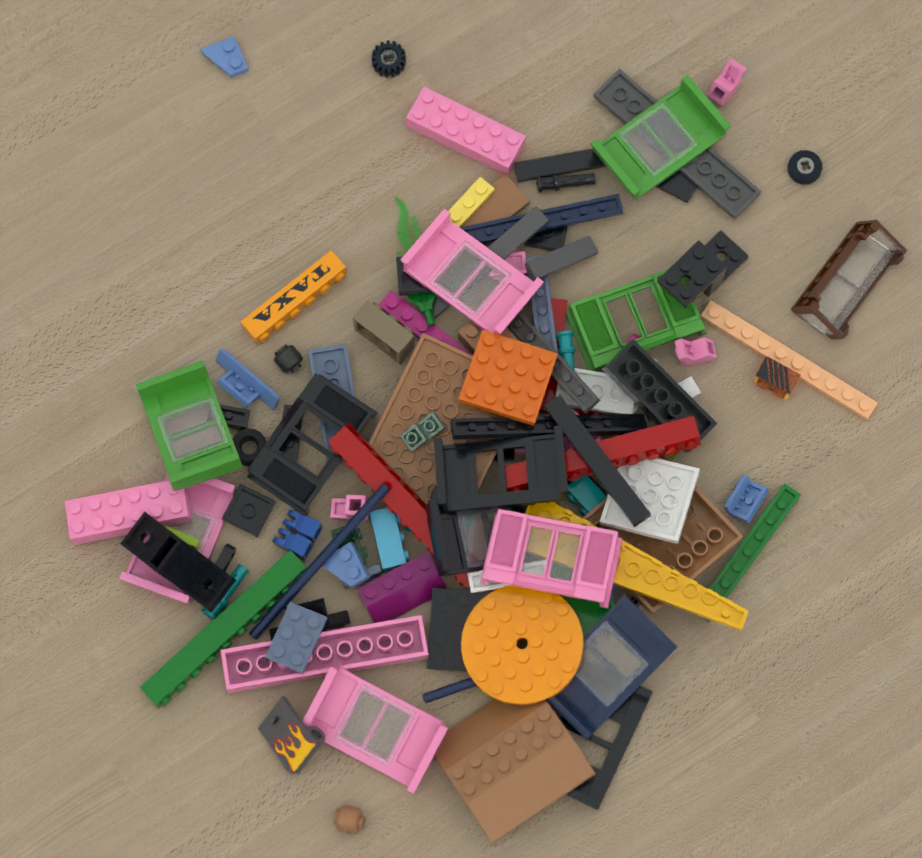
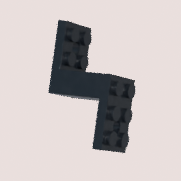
M720 230L706 245L698 240L658 279L657 283L686 309L700 294L704 293L709 297L748 259L749 255ZM723 253L727 259L721 261L716 255ZM682 277H687L691 281V283L689 285H683L680 282V279Z
M146 512L141 515L120 543L150 568L183 590L211 613L236 581L223 569ZM150 534L149 540L144 543V538ZM212 581V586L206 589L207 584Z

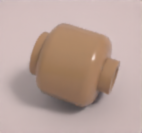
M343 805L340 809L336 810L334 824L339 831L356 834L359 829L364 828L366 818L363 817L360 808Z

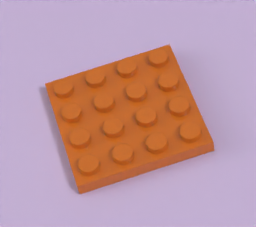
M482 330L458 402L534 426L558 353Z

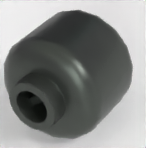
M285 344L274 353V362L283 373H288L289 371L294 373L302 367L300 362L303 360V357L293 345L287 346Z

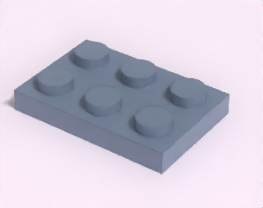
M290 602L265 659L303 674L328 618Z

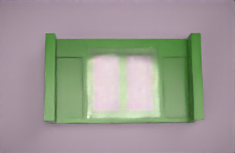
M687 74L681 79V84L678 88L602 142L596 139L591 143V146L596 155L636 201L725 137L727 129L731 125Z
M203 360L136 384L174 491L185 487L188 488L243 468Z

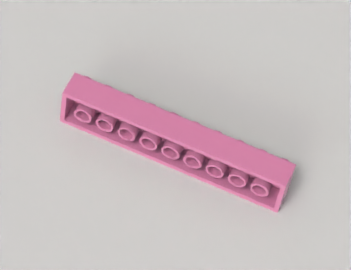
M422 615L322 632L303 674L265 659L272 641L221 650L226 689L229 694L326 677L331 666L335 668L338 665L350 672L429 658Z

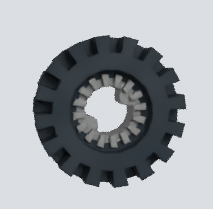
M386 40V44L382 41L380 46L376 45L375 50L373 49L372 51L374 71L376 73L379 72L380 76L384 74L385 78H388V75H391V78L395 77L394 74L400 75V71L403 72L404 66H406L404 48H401L400 44L396 45L395 41L390 44V40ZM391 56L394 58L392 62L384 61L385 57L389 58Z

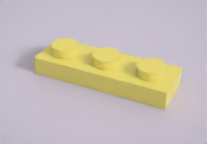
M479 177L448 211L450 212V221L458 227H462L494 193L495 188Z

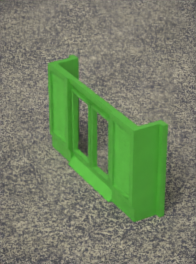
M667 270L570 304L569 310L566 311V316L588 370L598 372L599 367L605 366L627 344H622L606 305L607 302L624 296L642 336L635 339V341L645 351L697 332L699 336L707 334L695 302L693 301L685 309L657 283L658 279ZM682 277L680 282L683 285H687L685 278ZM651 287L667 328L648 335L631 294Z

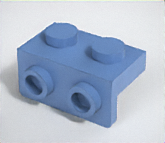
M743 475L737 481L731 496L726 499L724 508L729 516L750 524L769 490L767 487L750 481L748 476Z

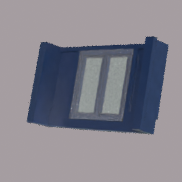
M625 595L583 637L582 661L572 681L560 693L550 699H546L586 740L677 648Z

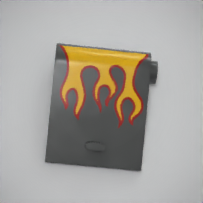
M285 696L279 699L258 728L289 773L294 774L301 772L325 740V734L321 729L315 726H305Z

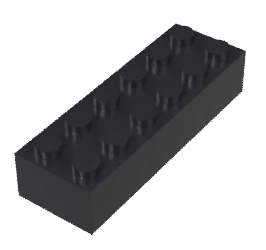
M634 339L629 341L602 368L657 425L694 416L701 441L717 424ZM684 449V450H683L684 453H687V452H690V451H691V450H687V449Z

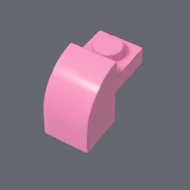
M731 58L722 74L712 84L707 96L723 106L742 82V77L747 68Z
M703 337L691 342L684 339L675 341V354L678 360H680L681 365L690 366L717 359L714 340Z
M346 495V499L332 498L330 518L332 520H350L369 498L366 495ZM368 515L362 522L368 520Z

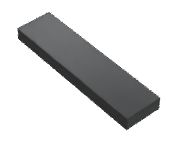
M587 236L526 262L525 266L533 281H535L537 277L541 279L596 255L598 250L591 237Z

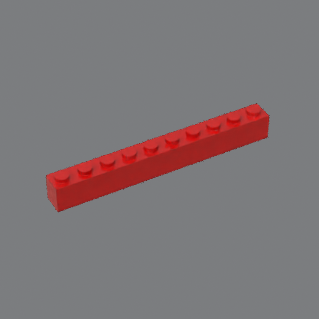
M694 416L597 441V444L616 469L625 465H636L643 460H654L662 455H673L684 449H695L701 445ZM575 448L564 450L567 481H576L587 475L595 476ZM526 461L505 466L507 492L529 490Z
M350 423L346 424L328 441L331 445V450L337 455L340 454L345 459L344 463L346 466L354 469L359 474L358 478L372 488L373 494L382 483L391 489L383 497L386 503L385 506L390 512H395L400 517L399 521L406 528L409 527L414 532V537L419 542L423 541L427 546L428 552L434 556L425 508L427 504ZM469 550V554H470V559H471V561H480V560ZM468 573L455 575V580L461 586L464 585L466 588L470 586Z

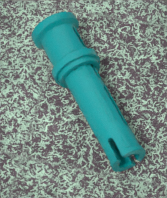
M558 332L556 334V338L559 340L558 353L575 371L573 360L575 348L572 343L573 332Z
M238 564L231 575L236 579L235 583L214 611L211 613L206 608H203L201 612L211 620H214L223 607H227V600L247 573H249V570L243 565Z

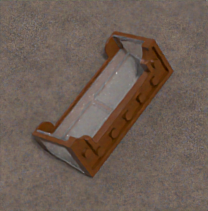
M878 220L856 222L791 310L830 339H843L849 333L848 321L889 266L898 265L903 261L907 249Z

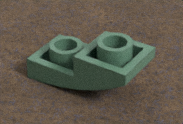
M431 412L418 424H414L400 435L409 450L413 452L439 434L446 426L435 412Z

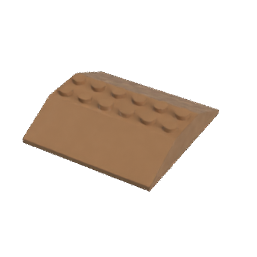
M667 454L658 457V459L673 462ZM695 486L678 544L600 525V519L607 498L582 517V519L588 520L598 528L618 531V537L622 538L623 541L693 580L744 538L697 486ZM625 589L651 614H654L665 605L663 602Z
M494 699L447 730L433 756L492 844L595 775L594 770L546 700L532 705L503 703Z

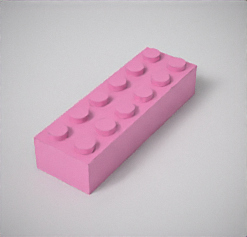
M423 87L406 117V127L507 176L511 172L526 142L525 135L426 87Z
M170 480L65 501L69 537L75 545L127 535L144 512L168 527L192 522L188 489L185 487L174 491Z

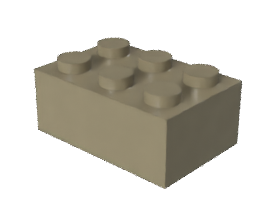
M367 301L353 317L354 330L400 365L414 348L413 331L407 326L402 327L398 324V320L393 315L385 314L382 311V307L374 302L372 304L370 301Z

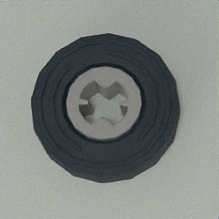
M809 150L796 152L788 163V173L791 179L802 185L815 182L822 172V162L819 156ZM807 164L809 170H802V165Z

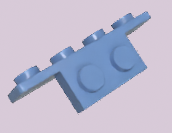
M223 348L220 349L216 362L227 373L219 378L217 384L245 408L259 398L274 410L277 407L280 396L249 371L246 366L237 361L232 354Z

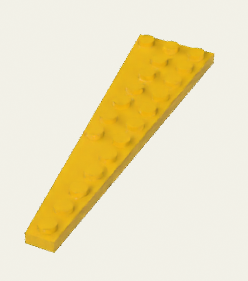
M556 502L528 505L525 514L596 527L588 520L582 519L573 514L572 511L557 505ZM531 527L526 552L547 560L553 531ZM559 532L553 562L574 570L581 536ZM622 540L613 582L614 585L742 631L749 613L748 610L725 597L719 596L718 593L701 586L695 580L685 577L679 571L669 568L661 561Z

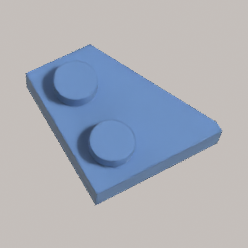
M235 36L200 49L203 56H207L213 61V64L223 69L224 73L231 78L249 71Z
M352 542L336 550L323 565L324 568L353 588L370 578Z

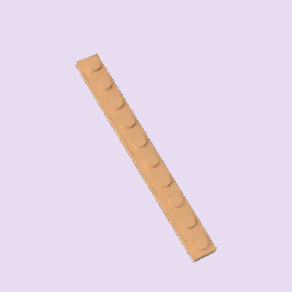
M712 300L701 314V319L764 358L767 357V360H769V357L772 359V363L776 361L777 366L780 363L783 369L784 366L787 367L790 374L866 421L877 406L878 402Z

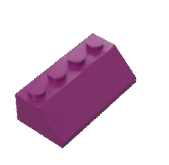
M427 551L358 588L357 592L373 623L394 620L431 600L433 588H447L442 577H438L436 564Z

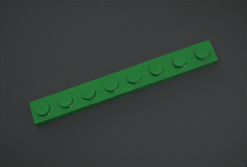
M784 483L709 589L718 593L721 597H729L801 494Z

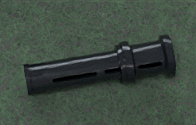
M594 173L560 177L553 174L551 177H536L538 193L547 190L558 191L560 188L596 184ZM584 179V181L568 182L569 180Z

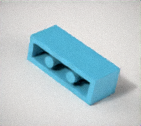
M387 508L371 511L370 518L383 573L390 572L410 561L407 549L403 550L402 543L405 542L403 530L399 531L397 524L401 523L399 521L400 517L395 512H390Z

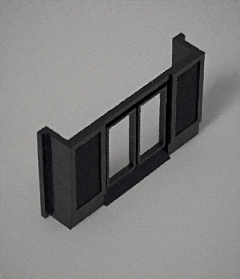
M316 373L247 470L249 473L247 477L304 516L309 513L308 507L343 458L340 454L332 453L295 428L307 410L338 431L350 423L359 434L370 418L374 420L378 412L321 374L317 375ZM291 433L330 458L318 476L279 451Z
M562 425L554 426L555 434L443 445L442 438H434L438 506L443 505L444 513L565 501V493H568ZM525 448L529 490L507 492L503 450ZM497 451L500 493L478 495L475 453Z
M586 660L581 673L608 698L622 683L609 670ZM639 686L609 717V719L622 724L613 744L593 734L588 738V740L610 751L601 770L590 765L595 775L567 793V796L596 810L599 809L653 691ZM562 715L559 719L567 730L583 737Z

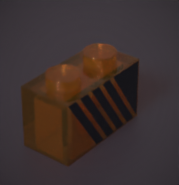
M766 356L753 381L756 382L758 387L762 389L767 388L772 391L776 397L788 400L801 374Z

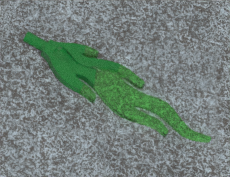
M395 197L401 211L397 235L407 253L414 244L408 232V210L402 200ZM414 216L411 225L418 240L422 233L418 228V219ZM397 251V257H403L400 251ZM407 295L410 301L425 314L427 326H435L432 312H434V304L438 295Z

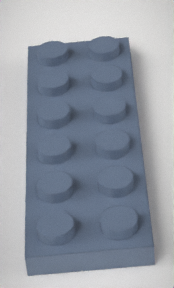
M347 344L308 350L312 377L315 373L317 375L321 374L356 398ZM319 418L324 447L334 453L328 441L339 431Z

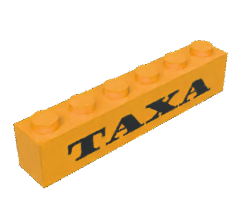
M332 250L240 321L242 328L256 344L260 341L265 342L274 330H280L288 319L295 318L300 314L302 308L312 305L316 297L327 293L331 289V285L335 282H341L347 274L346 266Z

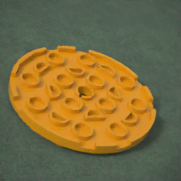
M513 585L501 587L491 592L474 607L466 620L461 639L464 665L475 684L484 693L498 701L518 705L537 704V702L550 699L560 693L576 675L582 661L584 647L580 622L566 600L558 594ZM518 640H527V647L519 649L517 647Z

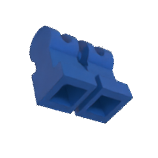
M289 510L287 515L295 521L291 522L284 519L282 524L289 530L297 531L296 535L290 533L289 530L279 528L278 533L285 537V539L274 537L272 542L284 550H291L298 558L305 561L313 547L312 542H316L323 526L321 522L304 516L294 510Z

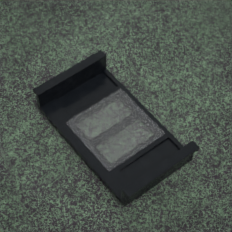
M437 499L429 500L425 508L438 577L483 571L494 519L498 509L525 514L528 505L444 513L443 505L438 506ZM526 552L523 564L546 559Z

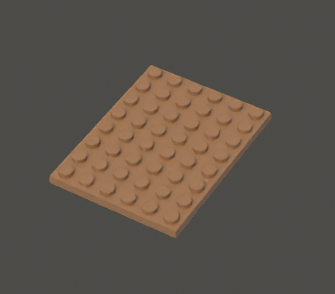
M423 333L369 444L410 488L428 504V501L431 500L432 490L437 485L434 438H442L443 445L501 440L504 438L453 440L450 422L451 419L494 418L504 416L458 402L473 356ZM431 412H435L446 428L421 447L411 452L400 435L414 424H418ZM497 451L475 453L478 491ZM356 471L353 473L354 476L358 477L359 474ZM467 515L462 516L463 522H464V520H465V518H466Z

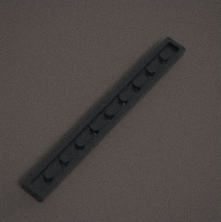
M644 414L576 415L591 436L623 435L647 428ZM537 416L534 426L507 417L451 419L450 422L453 440L555 434L554 426H557L550 416Z

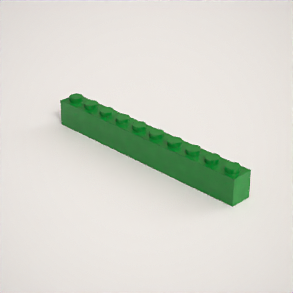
M291 550L288 551L140 687L141 690L158 708L161 705L163 707L172 700L171 696L175 692L180 693L187 686L186 682L191 678L195 679L202 672L201 669L206 664H212L217 659L216 655L222 649H228L235 637H241L247 631V626L258 622L262 617V613L274 606L277 602L276 600L290 588L307 567Z

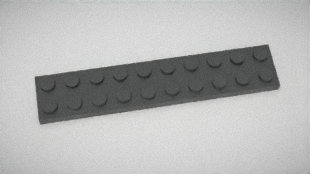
M620 68L593 95L597 101L625 125L658 102ZM663 111L647 121L675 155L690 145L689 141ZM642 126L633 131L666 161L669 160L667 155ZM711 147L679 170L734 220L761 193L754 184Z

